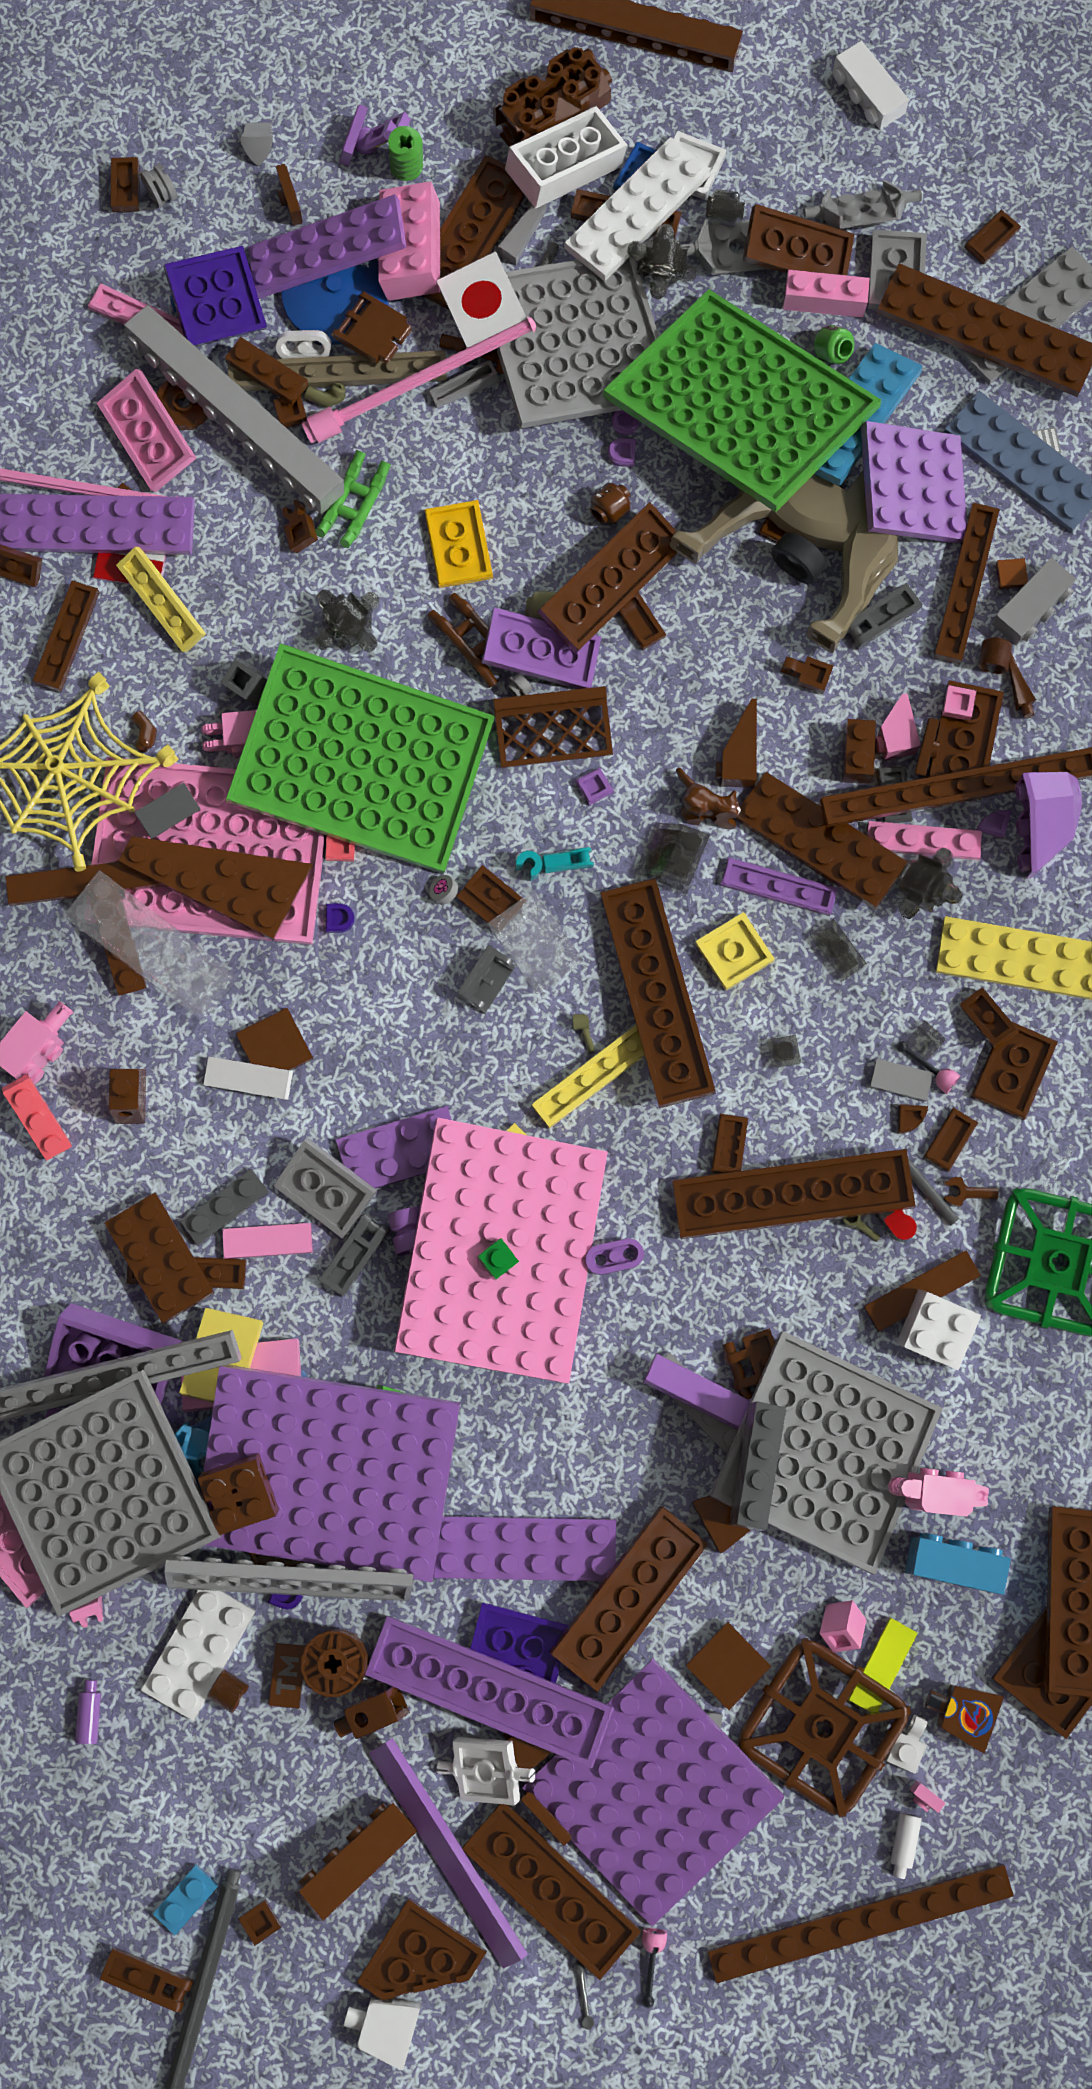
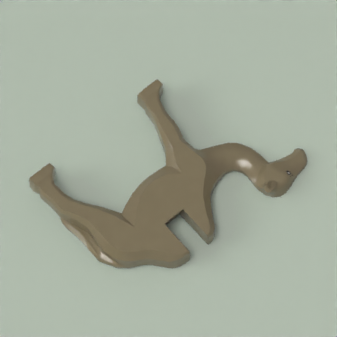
M864 469L848 491L813 474L777 512H774L739 488L740 492L736 498L722 506L712 519L700 529L694 532L676 531L673 534L670 547L694 564H697L703 554L707 553L723 537L753 520L766 517L772 520L778 528L787 533H796L815 546L842 552L839 606L830 619L811 622L806 633L808 639L829 653H834L853 621L860 612L867 608L882 581L898 562V535L868 531Z

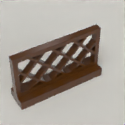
M606 686L494 699L501 768L613 755ZM601 707L603 718L596 726L583 717L589 708ZM575 709H584V710H583L581 713H578ZM569 710L577 717L569 729L555 720L561 711ZM549 712H556L553 717L548 714ZM534 714H542L549 720L541 732H538L527 723ZM528 715L525 720L519 716ZM514 717L522 724L511 736L502 728L501 718ZM579 720H582L593 729L584 742L571 732ZM552 723L565 732L556 745L543 736ZM602 723L604 725V732L599 729ZM524 726L537 735L528 748L515 739ZM595 732L605 739L607 750L595 751L587 745V742ZM503 734H504L507 738H509V740L507 741V743H506L505 745H504V737H503ZM568 735L580 744V747L573 754H566L559 748ZM540 738L553 748L546 757H538L530 751ZM512 742L525 751L519 760L506 761L505 750ZM583 747L589 751L579 753ZM555 751H557V752H559V753L561 754V755L552 756V754H553ZM527 754L533 757L530 759H524Z

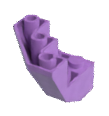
M1068 772L1023 773L1015 785L1016 798L1018 801H1022L1024 809L1016 821V829L1019 837H1023L1025 844L1020 851V855L1017 856V863L1020 872L1029 871L1026 879L1036 875L1070 844L1075 836L1082 809V794L1078 779Z

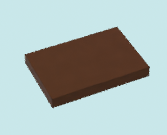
M1012 1022L1017 1027L1019 1033L995 1050L993 1046L991 1047L971 1097L1025 1120L1058 1041Z

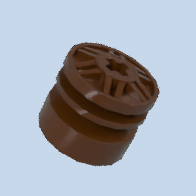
M330 1629L315 1636L306 1645L301 1657V1672L306 1684L314 1692L325 1697H340L351 1692L364 1679L368 1668L369 1654L364 1642L355 1633L346 1629ZM331 1655H334L336 1660L341 1659L342 1664L337 1667V1672H334L333 1667H327L326 1662L331 1659Z

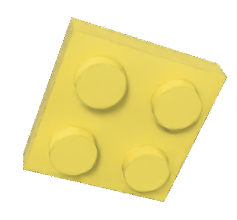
M744 912L695 941L696 947L725 991L775 960Z

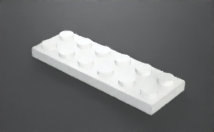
M670 137L565 242L564 249L602 280L606 281L710 176L711 168Z

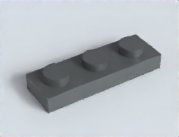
M250 1169L181 1221V1224L196 1244L200 1246L266 1196L269 1191L254 1171Z

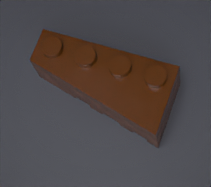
M381 1803L369 1815L372 1821L364 1828L359 1824L345 1837L349 1841L340 1850L337 1847L333 1848L322 1859L325 1864L316 1872L311 1869L298 1881L301 1886L294 1893L317 1921H324L418 1832L394 1803H390L387 1807L384 1803Z

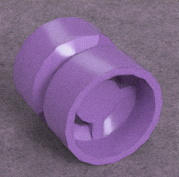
M420 1206L405 1208L388 1214L390 1229L397 1234L393 1238L397 1256L410 1254V1250L413 1248Z

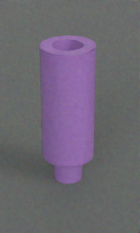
M85 1680L84 1691L79 1692L75 1743L97 1744L101 1692H96L97 1680Z

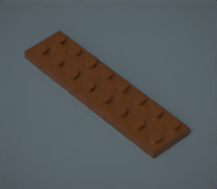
M900 263L877 309L876 314L1075 397L1079 396L1092 367L1091 342Z
M656 878L600 892L659 1109L716 1094Z
M907 1149L673 1180L681 1240L914 1209L916 1207Z

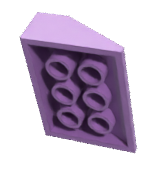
M71 1303L58 1317L44 1377L182 1343V1340ZM170 1379L151 1384L160 1405L163 1402Z

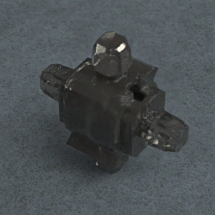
M668 224L660 226L657 236L652 237L646 243L632 241L628 245V255L637 260L636 274H642L644 282L650 284V294L655 299L663 298L666 295L667 288L678 280L691 282L696 277L697 270L687 263L688 249L681 248L680 241L674 239L673 227Z
M326 589L317 594V602L323 609L321 618L322 630L315 636L314 643L320 650H326L332 646L333 641L340 649H344L347 644L350 648L358 644L359 647L369 653L378 646L375 636L371 633L372 612L378 607L380 602L379 597L374 592H367L360 599L353 592H350L348 597L344 594L336 597Z
M942 847L936 851L932 858L919 854L917 861L914 859L909 861L897 879L899 890L905 895V899H903L899 906L901 916L911 919L920 910L919 908L933 912L934 906L940 907L944 902L950 904L959 903L963 894L953 884V877L947 871V867H949L953 860V854L949 849Z

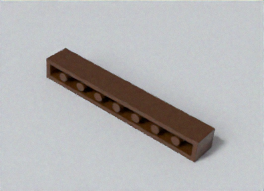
M531 0L530 20L732 73L741 47L743 30L736 29L733 26L712 23L706 19L688 17L678 12L673 13L661 10L655 6L634 3L631 0Z

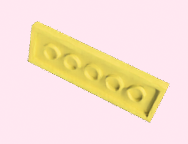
M945 916L943 919L936 973L1092 1000V941Z

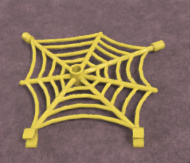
M97 672L90 678L88 682L90 689L66 709L52 715L32 719L27 714H24L22 717L24 722L13 735L0 745V750L4 749L26 726L31 731L18 747L0 758V769H9L28 801L27 806L22 812L14 795L0 777V785L19 815L14 824L0 799V809L11 828V833H36L60 842L73 852L72 861L77 872L86 869L83 854L80 853L79 849L85 836L92 828L112 814L123 811L135 812V808L132 806L133 799L143 779L159 765L162 764L164 767H170L179 760L175 755V751L168 744L158 752L156 757H150L130 748L113 735L104 723L95 698V694L100 695L110 687L106 682V678L100 672ZM84 701L79 714L65 723L39 730L33 724L60 717L75 709ZM91 701L97 719L107 735L121 748L140 758L123 759L110 752L97 739L90 726L87 712ZM83 718L94 743L115 760L103 761L91 754L83 744L78 730ZM74 722L70 731L58 737L43 740L40 735L62 729ZM34 736L36 743L16 763L3 762L23 749ZM75 736L80 748L94 761L83 762L75 753L72 745ZM67 737L65 742L50 749L46 745L47 743L57 742ZM38 746L41 747L43 754L33 763H23ZM61 749L58 756L52 755V752ZM68 749L77 763L63 762ZM45 757H47L45 764H41ZM152 764L135 783L128 803L120 800L121 790L131 772L138 765ZM131 765L121 779L115 796L106 792L109 781L118 767ZM113 766L106 776L102 789L95 786L94 781L101 768ZM84 768H96L89 782L82 778ZM15 769H24L33 779L37 791L32 798L25 783ZM31 769L49 771L41 785ZM68 769H79L78 775ZM65 776L72 779L67 784H63L62 778ZM53 777L56 779L57 786L49 785ZM77 783L81 784V786L74 788L66 795L65 791L71 785ZM85 788L93 791V793L80 799L71 810L69 809L68 800L75 793ZM52 789L59 791L61 800L39 798L45 790ZM98 795L108 799L88 807L73 825L71 816L84 802ZM54 803L62 805L64 813L32 809L35 804ZM111 803L121 807L107 811L94 819L82 833L77 843L75 830L80 821L89 812L99 806ZM29 814L57 816L65 818L67 826L44 819L26 818ZM23 823H41L55 826L69 832L71 844L49 832L35 828H23L21 825Z

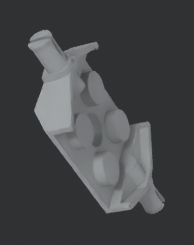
M883 180L882 191L869 190L857 195L843 194L838 198H832L831 189H827L822 199V204L804 207L803 214L805 219L821 217V220H825L829 226L837 229L901 219L903 208L906 207V203L922 201L921 189L905 192L886 180Z
M705 219L696 242L678 245L679 257L695 255V258L700 260L705 271L711 275L770 269L743 261L744 251L742 253H734L730 250V246L734 243H740L745 248L749 220L708 225V219Z

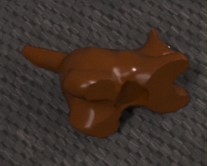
M678 767L676 769L677 776L687 787L682 799L684 806L680 812L684 821L691 825H699L701 821L708 818L721 828L735 829L736 822L732 818H736L741 811L736 798V790H733L728 796H719L707 787L695 783L682 768Z

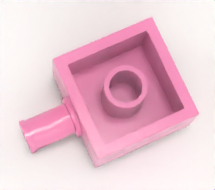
M60 1001L57 1002L56 1006L43 1021H38L25 1011L0 1042V1067L16 1080L28 1074L34 1084L38 1083L44 1075L42 1069L49 1061L54 1062L63 1051L61 1046L64 1042L58 1037L57 1031L74 1012Z

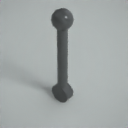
M577 1961L574 1964V1971L578 1974L584 2014L582 2026L589 2030L594 2026V2020L589 2012L584 1978L586 1967L580 1961Z

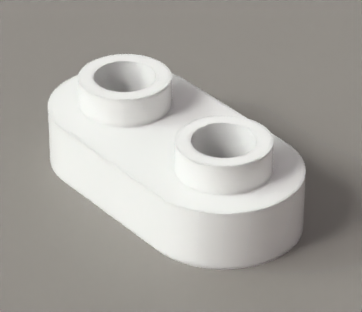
M318 330L285 331L279 335L276 343V351L282 359L326 357L331 349L329 336ZM287 341H292L295 343V345L291 346L287 343ZM313 341H319L322 345H316Z

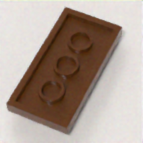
M755 204L751 209L743 261L787 274L788 270L848 275L855 234Z
M952 680L948 681L947 687L950 685L976 691L972 717L968 721L942 716V706L935 740L940 742L936 759L932 758L928 777L990 765L1004 695L1003 691Z
M156 1192L104 1222L163 1324L215 1294Z

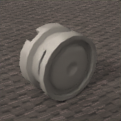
M160 163L155 164L152 170H144L140 173L142 182L150 197L152 196L155 200L154 203L157 208L165 206V202L168 200L172 202L178 199L175 187L169 175L162 171L164 167Z

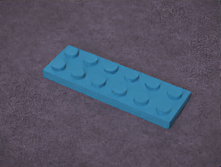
M874 343L849 377L850 380L881 399L880 408L867 421L885 424L922 373L923 365ZM861 427L814 473L815 475L840 487L863 455Z

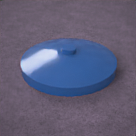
M377 259L282 291L284 310L291 324L298 331L318 330L326 333L331 340V345H342L341 342L331 336V333L343 323L346 318V312L353 309L359 301L358 296L362 291L389 306V301L379 283V261ZM363 303V305L356 313L357 315L361 312L366 303ZM351 321L349 322V324L347 325V327L344 329V331H343L342 333L345 334V332L347 331V329H348V328L350 327V325L352 324Z

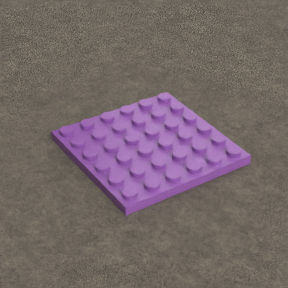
M654 1658L606 1703L613 1706L614 1709L593 1768L555 1754L535 1773V1780L532 1783L526 1782L522 1787L525 1792L530 1791L571 1834V1841L651 1927L784 1799L782 1792Z

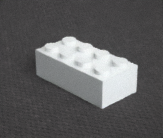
M595 106L509 147L505 170L532 205L538 208L622 167L627 144L598 107Z

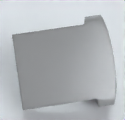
M245 123L244 132L240 136L244 151L257 166H260L265 161L271 150L273 141L272 123Z

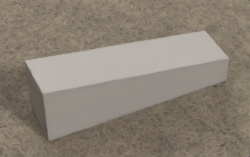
M547 203L538 208H535L533 205L529 207L498 246V253L517 265L547 211Z
M491 360L429 391L437 408L497 384L500 382V379Z

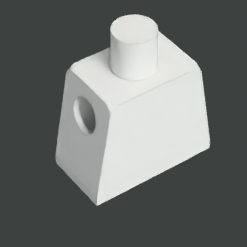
M371 1997L367 2012L353 2007L348 2008L344 2026L361 2031L357 2045L360 2050L399 2070H403L421 2003L396 1999L381 2000L378 1997Z

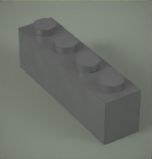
M758 1401L748 1404L729 1525L756 1531L767 1530L786 1407Z

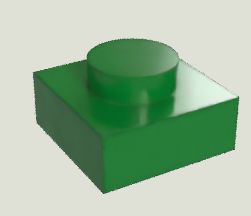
M502 1238L476 1256L493 1280H497L519 1262Z

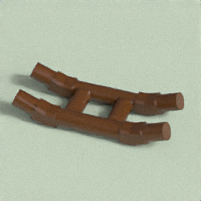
M453 593L449 597V602L457 608L466 620L456 628H453L450 622L435 610H431L427 618L451 641L487 686L491 688L498 681L487 664L481 663L489 626L465 599H462L457 593ZM475 627L484 637V640L472 649L462 636Z

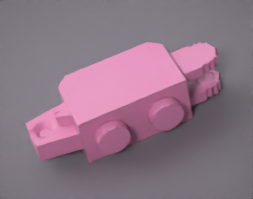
M920 1468V1473L908 1472L907 1478L893 1477L887 1485L891 1494L906 1497L905 1503L911 1510L968 1516L973 1511V1507L987 1506L989 1488L975 1484L976 1480L964 1479V1473L946 1471L945 1476H938L939 1470Z

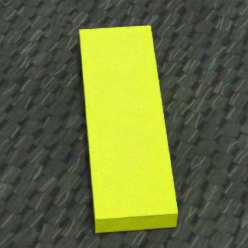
M889 1618L864 1667V1673L890 1689L918 1633L900 1622ZM858 1683L848 1700L871 1713L878 1712L883 1703L882 1699Z

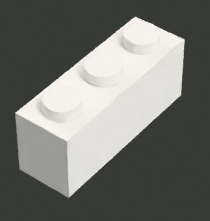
M862 40L836 56L833 76L838 84H844L848 89L852 102L854 104L859 103L864 109L865 117L869 123H875L879 129H882L906 113L909 102L908 97Z

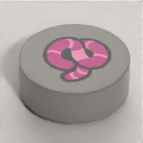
M449 875L437 877L429 888L430 897L441 905L451 902L458 892L457 882Z

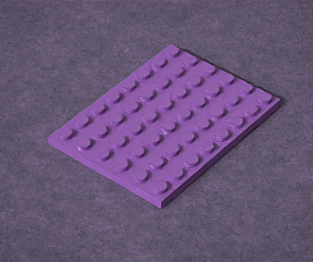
M233 1365L219 1366L204 1472L259 1453L279 1512L276 1517L222 1534V1537L206 1544V1546L329 1566L340 1565L353 1570H358L360 1567H372L376 1569V1572L404 1569L407 1571V1574H413L414 1580L432 1582L460 1402ZM208 1501L207 1505L211 1511L213 1504L211 1501ZM236 1502L237 1506L242 1505V1502Z

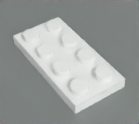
M198 1590L141 1691L194 1721L207 1699L209 1690L226 1666L256 1610L223 1591Z

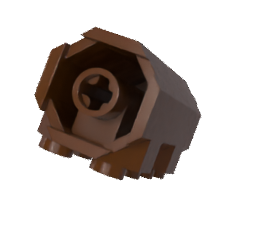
M574 47L571 50H564L549 60L547 72L540 77L529 76L522 78L505 89L503 101L493 107L495 126L497 127L501 124L503 132L500 133L501 138L508 147H511L595 106L598 109L603 108L611 100V88L609 86L612 83L611 75L606 68H601L590 49L583 50L582 48Z

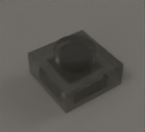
M796 1035L767 1040L772 1069L801 1064Z

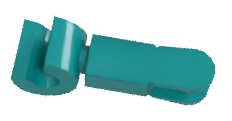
M584 847L564 852L543 854L542 859L536 852L527 850L518 855L515 870H521L525 863L532 864L534 868L531 869L529 879L532 881L539 876L541 870H544L546 874L591 868L594 866V862L590 861L589 855L592 850L590 847ZM578 855L579 863L572 864L571 856Z

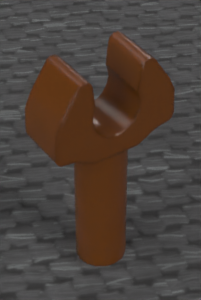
M953 1177L943 1184L947 1187L954 1186L959 1190L957 1197L946 1196L943 1198L946 1203L954 1207L962 1206L963 1201L967 1198L998 1200V1188L968 1187L964 1184L962 1177Z

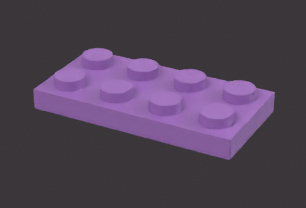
M494 607L481 663L575 689L591 688L601 637L594 635L578 652L574 653L546 621Z
M448 1106L336 1139L343 1165L375 1189L426 1174L435 1120L437 1117L452 1120Z

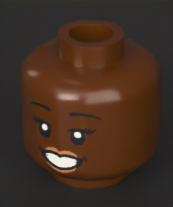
M608 482L591 497L590 511L601 524L608 523L613 525L630 511L631 503L629 498L631 494L624 485L619 484L617 486L614 483Z

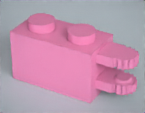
M257 710L222 713V723L203 725L201 728L202 733L205 735L223 734V739L204 742L203 750L206 752L226 751L227 753H232V756L241 757Z

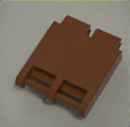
M362 291L358 296L359 301L352 310L346 312L345 320L338 329L332 331L331 336L375 364L379 361L388 364L398 350L397 344L402 345L412 331V327L407 324L406 316ZM363 303H366L361 312L357 315L356 313L358 312L360 307L363 305ZM351 321L352 324H351L350 327L347 329V331L345 332V334L342 333V332L344 331V329L347 327V325L349 324V322Z

